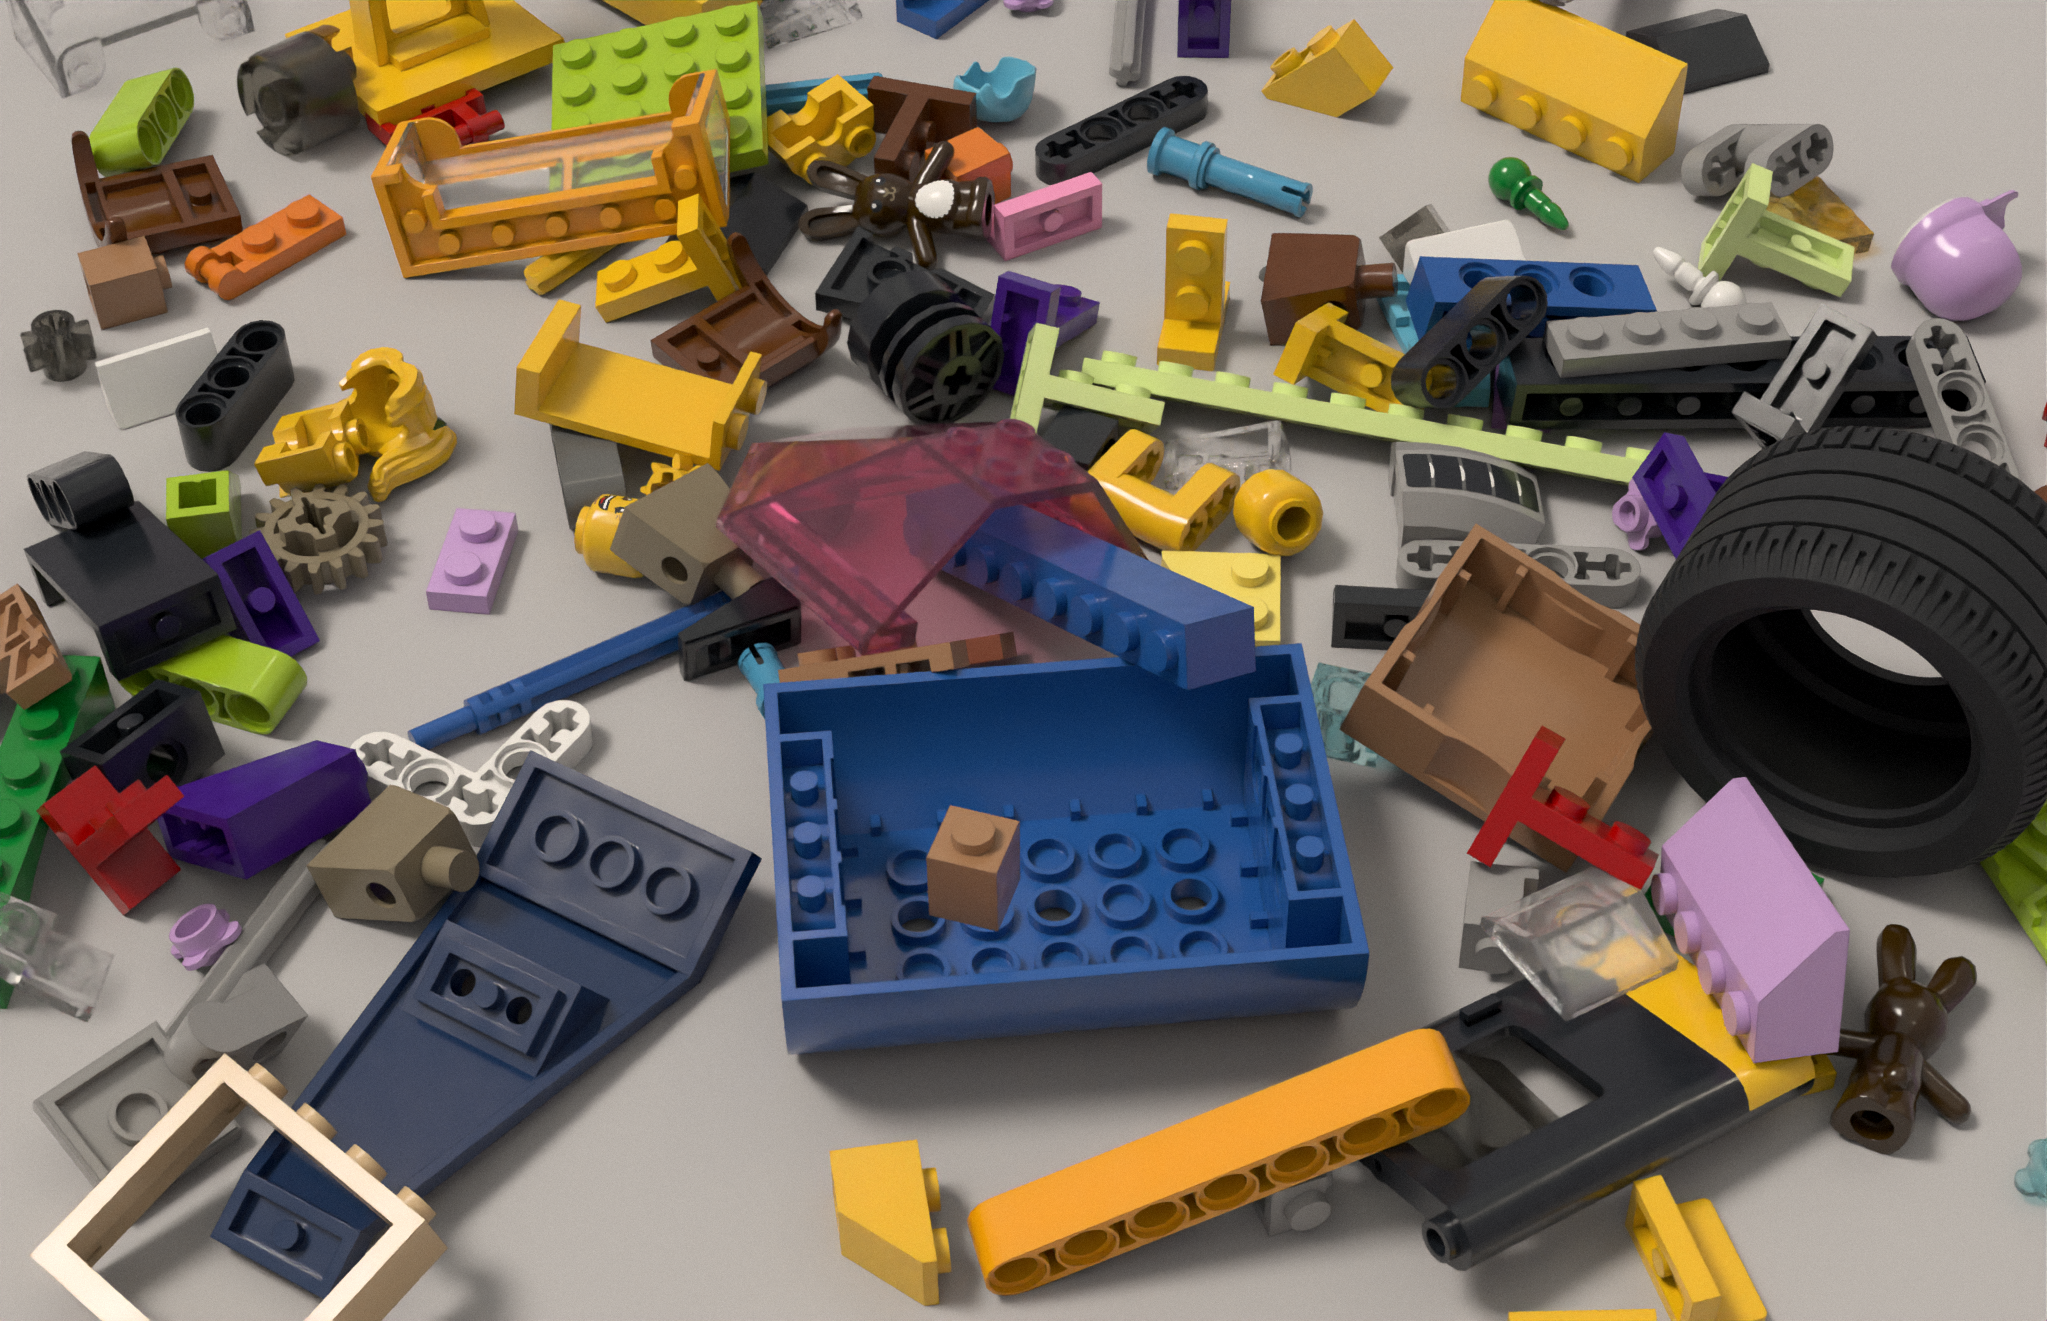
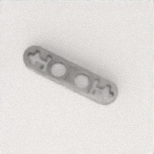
M1931 318L1924 321L1916 329L1908 342L1906 357L1936 438L1960 447L1966 441L1981 443L1989 451L1991 462L2021 480L1966 335L1958 325L1944 318ZM1928 341H1932L1938 349L1946 348L1948 352L1943 359L1937 349H1927ZM1943 368L1944 373L1937 376L1940 370ZM1946 389L1961 391L1968 397L1971 409L1959 412L1949 408L1943 401L1941 392Z
M1422 539L1406 543L1399 550L1395 578L1397 587L1431 590L1463 541ZM1509 543L1549 569L1561 573L1564 577L1563 580L1572 588L1610 609L1622 608L1631 604L1636 598L1641 567L1639 561L1632 554L1624 550L1606 547ZM1419 568H1427L1429 571H1422ZM1577 574L1584 575L1583 579H1576ZM1607 577H1614L1615 580L1607 579Z

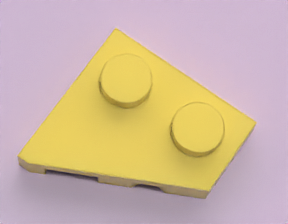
M1162 550V567L1254 607L1255 647L1280 645L1281 555Z

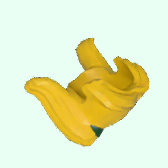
M380 347L360 354L351 363V368L346 372V376L339 382V387L342 391L354 388L350 396L338 402L348 400L354 419H362L367 427L370 438V452L368 454L379 457L370 473L367 489L375 502H382L387 499L390 492L396 487L418 479L448 461L457 445V436L447 426V423L437 416L432 395L424 382L421 370L412 364L404 362V356L400 351L394 348Z

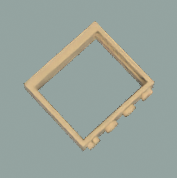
M224 1053L30 1256L101 1321H150L95 1272L92 1267L246 1106L252 1109L391 1226L304 1321H382L448 1247L428 1224L437 1213L422 1198L407 1186H404L397 1195L392 1193L380 1183L387 1175V1172L369 1154L356 1144L344 1153L331 1142V1139L338 1132L307 1103H304L295 1112L282 1101L288 1090L264 1067L256 1063L247 1072Z

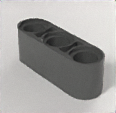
M549 424L569 529H575L581 509L584 506L591 507L592 503L602 494L627 497L617 444L610 440Z

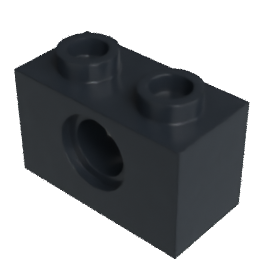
M156 679L63 748L60 754L72 781H75L96 765L116 791L121 793L138 779L147 789L166 775L169 776L177 787L199 780L203 776L204 771L221 759L225 752L200 691Z

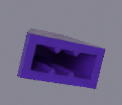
M315 740L179 786L178 789L184 797L157 820L168 854L172 858L247 880L354 820L371 803L366 785L368 773L364 763L358 757L356 749Z

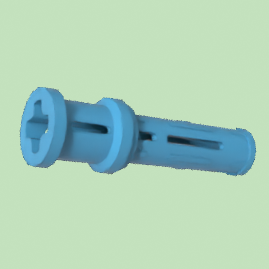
M1167 127L1161 128L1156 134L1147 158V171L1152 175L1159 176L1162 173H1166L1187 180L1189 186L1196 190L1207 189L1209 186H1213L1292 213L1299 218L1307 210L1305 206L1301 205L1302 202L1310 204L1313 193V185L1311 183H1304L1221 155L1220 149L1214 143L1205 141L1200 145L1176 137L1175 131Z

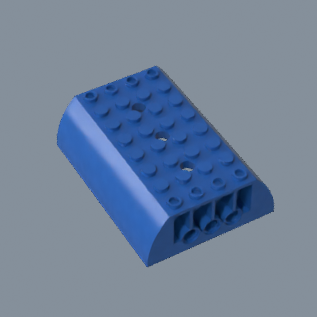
M1302 643L1255 647L1256 672L1191 690L1181 688L1120 657L763 684L781 1000L788 1055L1352 1009L1357 1006L1365 986L1370 953ZM950 805L1020 822V881L998 932L929 915L926 857ZM1184 897H1196L1207 905L1197 910H1186L1178 907L1174 902ZM1048 908H1062L1067 910L1071 916L1061 921H1049L1038 914ZM918 918L930 920L935 924L934 927L923 932H912L902 927L907 921Z

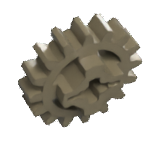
M323 483L316 484L313 492L303 493L297 487L291 489V500L284 502L276 498L271 499L269 503L272 514L257 513L255 515L257 528L249 530V535L259 530L261 531L294 593L298 592L306 584L312 585L315 595L321 594L324 586L334 583L340 590L347 588L346 577L351 574L365 579L369 576L366 563H381L383 560L381 547L387 546L388 543L380 506L378 504L370 505L368 494L364 491L350 497L348 486L345 484L338 486L333 493L325 492Z

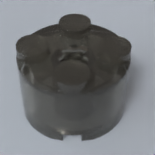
M308 31L298 33L256 52L249 57L248 61L241 63L238 69L237 89L246 116L255 113L263 126V129L256 133L267 146L281 155L291 157L306 152L357 127L361 120L356 89L353 83L357 77L354 61L345 51L340 50L336 52L325 40Z

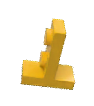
M699 193L678 201L677 237L679 241L667 242L654 251L629 260H618L607 268L597 271L595 307L605 323L706 286L709 287L717 301L742 288L728 253L727 239Z
M1174 213L1169 215L1166 227L1164 321L1157 346V365H1159V361H1167L1191 366L1195 370L1214 371L1230 300V282L1225 281L1228 219Z
M1329 302L1298 320L1273 373L1274 376L1292 385H1295L1305 377H1309L1341 394L1367 399L1365 406L1377 412L1388 413L1390 403L1403 405L1396 399L1392 391L1391 375L1397 362L1405 355L1404 353L1345 325L1344 322L1349 312ZM1430 371L1426 378L1428 392L1432 386V374Z

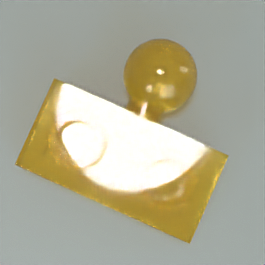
M1816 176L1788 196L1782 198L1769 197L1767 211L1855 247L1854 254L1869 251L1874 233L1819 176Z

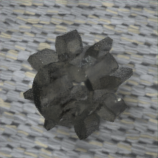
M50 310L43 312L33 319L31 331L21 332L20 336L24 346L23 352L29 371L36 372L43 369L44 375L49 380L56 382L73 380L85 372L87 368L86 360L97 359L89 321L85 319L75 322L74 316L68 311Z

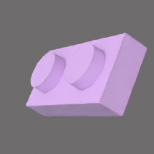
M456 508L426 590L430 610L490 615L519 531L516 513Z

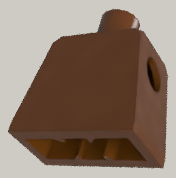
M1272 233L1261 296V305L1270 346L1287 344L1295 323L1328 302L1349 312L1344 324L1358 330L1363 326L1366 299L1396 297L1398 294V277L1395 263L1366 265L1362 242L1356 235Z

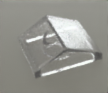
M1592 867L1482 916L1480 927L1565 1022L1676 970L1679 963L1678 957L1642 890Z

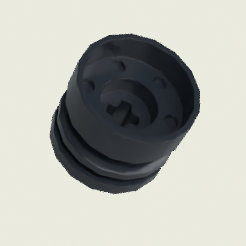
M923 270L899 273L878 285L859 306L850 323L847 340L851 360L913 423L931 428L952 424L971 413L990 394L1001 374L1005 356L1001 337L937 274Z

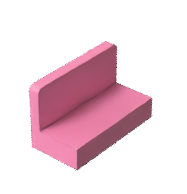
M1092 172L995 204L991 233L987 241L1004 261L1102 228V183Z

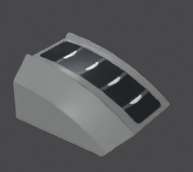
M1394 442L1391 444L1388 483L1390 496L1394 497L1396 510L1398 553L1406 543L1414 540L1464 541L1475 524L1480 525L1507 543H1536L1546 525L1537 475L1514 463L1461 447L1419 442Z

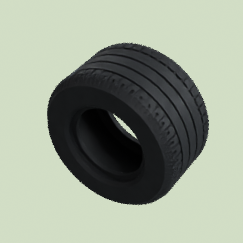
M1840 426L1811 430L1808 433H1799L1796 436L1787 437L1764 448L1740 465L1725 480L1711 500L1696 528L1650 600L1639 628L1635 648L1637 690L1647 720L1674 768L1706 803L1733 778L1746 777L1803 861L1843 873L1888 878L1934 875L1974 865L2004 849L2031 824L2047 799V503L2021 480L1997 464L1970 450L1927 435L1884 427ZM1810 610L1847 616L1887 633L1917 652L1942 677L1905 675L1884 669L1864 660L1833 639L1815 619Z

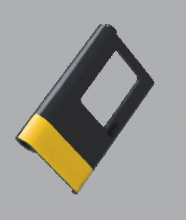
M1637 927L1628 928L1420 1028L1439 1031L1444 1036L1455 1062L1504 1038L1516 1036L1597 1096L1598 1099L1457 1170L1448 1171L1439 1168L1407 1141L1358 1161L1369 1169L1377 1180L1387 1184L1424 1215L1425 1222L1422 1224V1236L1431 1255L1440 1263H1447L1457 1271H1466L1633 1184V1181L1640 1180L1807 1093L1813 1087L1815 1081L1814 1064L1811 1056L1753 1063L1738 1036H1731L1728 1033L1724 1024L1722 1009L1713 994H1706L1703 991L1697 967L1647 932Z

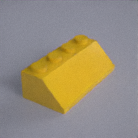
M1494 0L1465 56L1460 101L1640 183L1674 154L1688 64L1578 15L1539 0Z

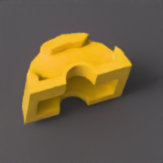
M837 74L809 91L806 104L798 113L787 115L780 109L767 117L768 151L791 172L813 185L807 174V168L812 162L825 160L847 167L856 158L864 157L871 152L876 142V134L872 130L874 124L873 104Z
M348 400L281 416L272 432L275 444L263 447L254 465L265 486L275 484L280 486V498L290 497L291 489L296 487L303 493L313 491L316 484L323 483L324 487L328 488L349 483L358 475L359 455L370 452L369 433L362 419H354Z

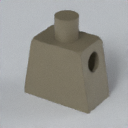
M707 463L625 506L610 550L683 604L694 605L719 590H722L733 600L765 581L752 567L764 537L762 527L710 464Z
M391 784L306 865L334 917L346 919L415 922L424 918L450 890L466 892L471 889L479 876L477 856L455 813L449 807Z

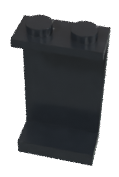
M139 500L135 501L132 507L77 530L69 529L24 548L43 602L48 606L66 599L95 631L108 669L118 682L237 629L219 575Z

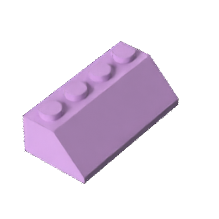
M1746 777L1733 778L1662 845L1660 874H1654L1651 881L1654 907L1660 916L1666 915L1674 929L1676 943L1682 954H1689L1698 969L1699 981L1703 991L1706 994H1713L1722 1009L1723 1020L1728 1033L1731 1036H1738L1753 1063L1838 1052L1850 929Z

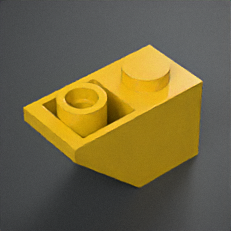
M1353 19L1336 30L1332 25L1323 28L1311 38L1306 45L1307 48L1300 52L1295 47L1284 52L1270 66L1274 73L1261 92L1270 100L1338 117L1373 97L1393 69V66L1356 20Z
M917 1139L829 1151L841 1255L923 1306L939 1304L938 1274L951 1272L949 1243L945 1227L932 1229L929 1213L941 1211L936 1167L922 1168Z

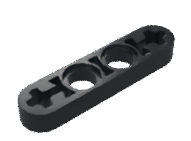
M1176 76L1042 139L1035 147V172L1037 178L1047 185H1054L1089 172L1094 174L1150 147L1156 134L1163 127L1174 130L1176 134L1199 123L1207 115V85L1196 77ZM1135 119H1150V120H1153V121H1150V122H1138V121H1133V120H1135ZM1102 138L1112 140V141H1109V142H1095V141H1091V140H1093V139H1102Z

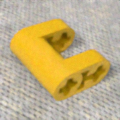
M1130 429L1085 474L1077 493V509L1081 513L1164 551H1195L1226 519L1233 509L1235 496L1240 489V477L1236 473L1218 465L1206 463L1175 495L1150 484L1161 467L1165 451L1164 443L1137 429Z

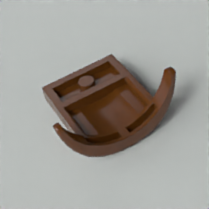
M81 130L72 133L71 144L80 193L98 248L145 236L151 254H161L173 248L200 242L219 241L224 237L237 235L243 231L241 215L213 155L99 178L88 135Z
M735 232L729 236L727 247L733 268L742 288L651 339L653 357L663 366L729 384L734 383L750 351L762 354L759 379L767 381L768 388L820 357L838 342L842 331V313L838 309L830 311L824 319L823 326L801 315L770 282L757 262L745 236Z

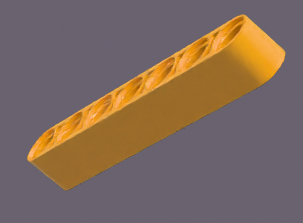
M1417 1029L1406 1032L987 1199L978 1204L967 1218L969 1232L986 1288L992 1293L1002 1296L1017 1295L1030 1291L1455 1121L1465 1113L1470 1105V1095L1444 1036L1439 1031L1433 1029Z

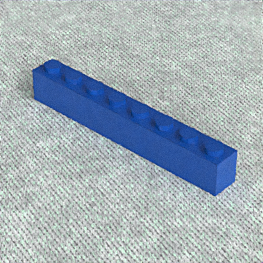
M972 482L908 497L909 519L906 522L905 533L907 542L912 550V556L1186 690L1256 672L1253 606Z

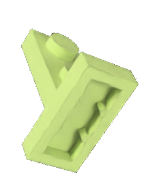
M1752 163L1703 240L1698 269L1703 273L1704 277L1714 270L1718 273L1720 281L1736 255H1740L1759 267L1771 268L1801 281L1812 289H1821L1841 297L1851 283L1855 247L1767 211L1773 171Z
M1036 323L1030 330L1004 447L1027 452L1035 443L1042 408L1059 412L1063 405L1119 420L1118 426L1137 429L1141 432L1152 433L1160 426L1165 402L1150 399L1151 391L1146 388L1120 383L1116 385V390L1093 385L1094 377L1073 370H1059L1058 377L1050 375L1060 328Z

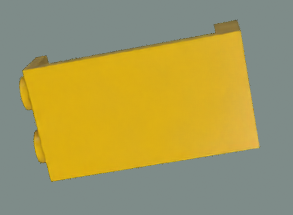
M560 299L516 367L514 414L671 458L675 454L692 456L693 464L705 465L708 463L718 471L721 470L731 449L738 451L741 449L748 430L749 415H758L760 413L767 391V381L759 379L762 354L750 351L734 383L729 384L579 343L581 305Z

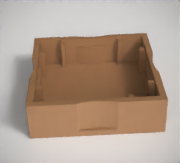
M1475 524L1436 580L1416 618L1404 626L1363 685L1339 730L1485 822L1529 745L1543 725L1566 740L1539 785L1550 792L1554 786H1559L1575 793L1590 805L1591 808L1588 814L1602 821L1633 770L1634 761L1654 733L1644 713L1635 678V648L1640 624L1621 612L1603 606L1584 596L1561 579L1553 570L1480 525ZM1519 821L1509 835L1511 839L1567 873L1578 857Z

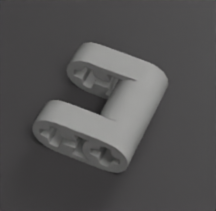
M1732 124L1704 140L1686 154L1681 169L1682 183L1691 195L1719 197L1737 187L1751 164L1754 163L1773 171L1770 197L1782 198L1790 195L1827 169L1833 158V138L1830 131L1821 124ZM1712 162H1719L1720 167L1712 168Z

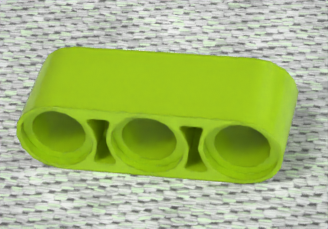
M174 67L128 79L124 82L89 137L96 168L104 177L157 166L162 162L194 109L193 88L188 77L180 68Z
M222 635L118 682L132 696H135L156 679L198 690L212 721L251 733L265 735L275 729L307 686V676L300 664L283 652Z

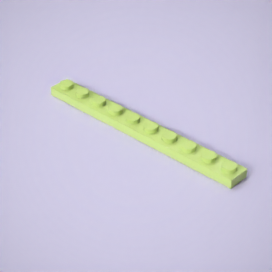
M1103 350L1101 360L1084 357L1081 371L1094 377L1093 385L1116 390V385L1120 383L1131 384L1150 390V397L1388 442H1419L1456 446L1486 453L1522 467L1629 486L1632 476L1651 452L1650 450L1627 447L1625 457L1601 453L1602 442L1567 436L1565 446L1541 442L1542 431L1514 425H1507L1505 435L1482 431L1483 420L1448 414L1446 424L1423 420L1425 410L1401 404L1390 403L1388 413L1366 410L1367 399L1341 393H1331L1330 403L1307 399L1308 388L1281 382L1273 383L1272 392L1249 388L1250 377L1216 371L1215 381L1193 378L1194 367L1167 361H1159L1158 371L1136 367V356Z

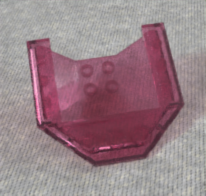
M1003 419L996 422L857 427L752 443L716 522L717 529L863 656L914 645L918 622L904 610L996 509L1016 505L1027 506L1148 560L1099 481L1077 465L1070 454L1056 449L1035 433L1032 425L1017 419Z

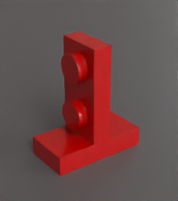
M1542 725L1466 854L1491 868L1510 833L1519 821L1640 892L1652 873L1659 854L1648 848L1651 840L1628 824L1615 821L1611 827L1588 814L1591 808L1584 799L1565 788L1554 786L1550 792L1539 785L1566 740Z
M95 765L36 810L122 915L126 914L181 871V868L148 830L152 823L184 797L168 775L164 776L149 789L138 779L121 793H118Z

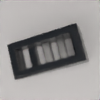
M783 572L768 578L678 633L679 669L684 681L737 665L740 655L747 648H749L754 658L760 657L754 646L757 643L771 644L776 651L801 643V603L786 574Z

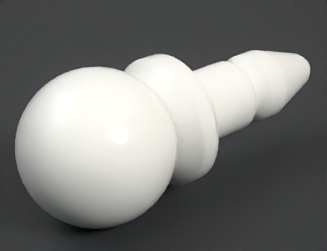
M1656 247L1653 250V256L1662 270L1669 276H1674L1675 281L1685 289L1693 291L1688 300L1690 304L1700 305V308L1746 304V297L1742 289L1735 283L1719 281V275L1714 270L1704 277L1699 269L1690 262H1685L1680 254L1662 247Z

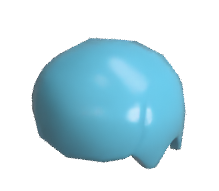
M1008 56L1002 57L993 71L985 72L982 71L979 63L975 61L964 75H957L955 77L953 89L976 93L977 120L992 123L1010 122L1021 117L1028 109L1034 92L1037 68L1026 60Z

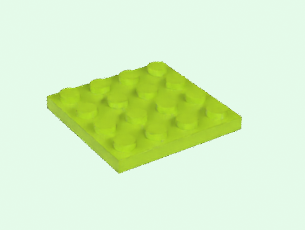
M758 2L726 6L714 11L686 17H675L663 22L635 28H625L617 32L584 39H574L566 43L553 45L551 131L671 111L669 92L678 78L689 73L717 69L730 117V172L768 165L763 16ZM709 142L719 175V142ZM653 152L580 163L576 166L575 189L655 176L651 162ZM563 166L551 168L550 193L564 191L565 168Z

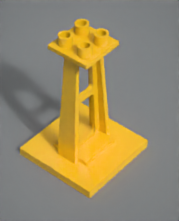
M349 0V10L285 34L289 53L305 65L311 54L302 41L303 36L308 31L322 25H331L339 28L340 32L331 41V54L333 55L351 46L353 51V70L347 77L334 83H330L325 75L321 80L364 117V112H366L379 124V127L387 122L397 125L399 122L421 115V109L434 104L435 108H438L466 96L465 91L476 88L480 92L553 63V45L565 43L561 35L514 0Z

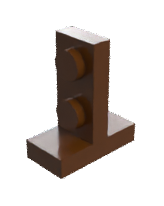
M874 76L867 87L868 100L874 107L872 130L876 133L886 134L874 156L875 174L882 172L895 173L913 183L918 175L920 160L925 150L932 148L934 143L950 140L977 127L976 93L880 76Z

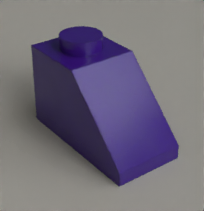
M260 530L202 559L219 575L237 629L228 633L231 637L278 650L290 657L320 641Z

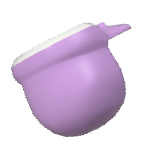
M2010 190L1991 200L1987 198L1981 202H1977L1969 197L1952 198L1922 214L1902 235L1895 248L1891 269L1898 281L1910 286L1929 312L1949 321L1973 320L1997 309L2010 299L2022 278V265L2014 244L2003 231L2005 227L2004 215L2006 206L2011 200L2018 197V192Z

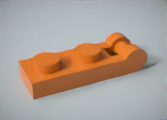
M309 194L300 200L290 203L284 209L257 224L245 228L241 233L212 249L207 246L194 248L186 257L185 270L197 281L208 283L210 290L224 300H232L345 236L344 219L341 215Z

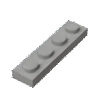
M1772 302L1707 308L1694 307L1684 310L1649 313L1636 312L1626 315L1591 318L1578 317L1568 320L1546 321L1543 342L1560 378L1787 358L1792 341Z

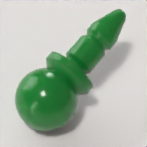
M1505 157L1498 160L1491 167L1488 175V184L1496 197L1510 201V205L1516 210L1527 208L1535 216L1540 217V220L1546 225L1560 230H1566L1569 227V222L1562 209L1541 191L1543 187L1542 180L1532 175L1529 166L1523 160L1516 157Z

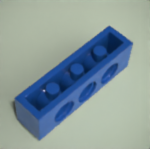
M1420 256L1406 298V304L1418 340L1437 324L1478 282L1492 276H1530L1536 278L1543 285L1548 301L1546 314L1541 322L1525 338H1543L1546 321L1657 311L1639 266L1623 264ZM1508 294L1506 300L1508 312L1511 308L1510 294ZM1470 332L1466 339L1467 348H1471L1472 345Z

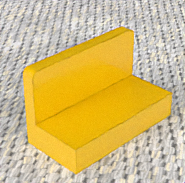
M1662 1175L1633 1181L1625 1227L1670 1320L1765 1321L1767 1311L1712 1202L1707 1198H1700L1676 1204Z

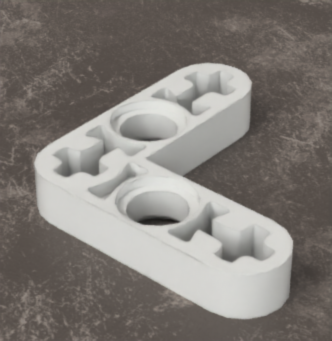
M557 700L547 703L538 709L476 772L462 767L405 738L386 731L363 735L354 741L350 748L356 749L358 757L366 767L368 773L366 785L370 797L374 799L390 784L414 793L418 786L429 781L445 783L447 787L439 794L423 797L449 807L457 816L471 846L481 847L515 779L506 776L507 773L514 767L523 765L530 750L574 769L592 748L593 733L590 715L584 706L570 700ZM470 812H472V813H474V814H476V815H475L474 817H472V816H470Z

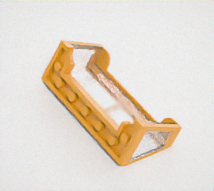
M717 69L689 73L678 78L669 92V106L671 109L669 112L464 146L461 145L455 129L441 119L427 117L399 122L371 175V180L403 278L676 235L678 201L698 193L719 228L726 227L729 220L730 117Z

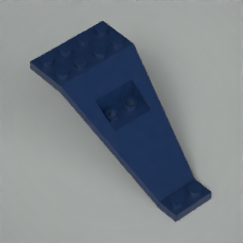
M530 750L476 855L479 862V876L476 883L466 892L453 891L292 1105L291 1109L296 1112L304 1103H307L338 1132L331 1139V1142L344 1153L354 1144L363 1149L387 1172V1175L380 1183L395 1195L404 1186H407L420 1198L425 1197L701 982L762 858L743 847ZM474 975L476 979L475 987L471 993L463 996L462 985L469 976ZM531 1002L532 1014L525 1023L519 1024V1010L523 1005ZM274 1129L244 1169L210 1237L318 1297L325 1299L364 1257L373 1237L389 1224Z

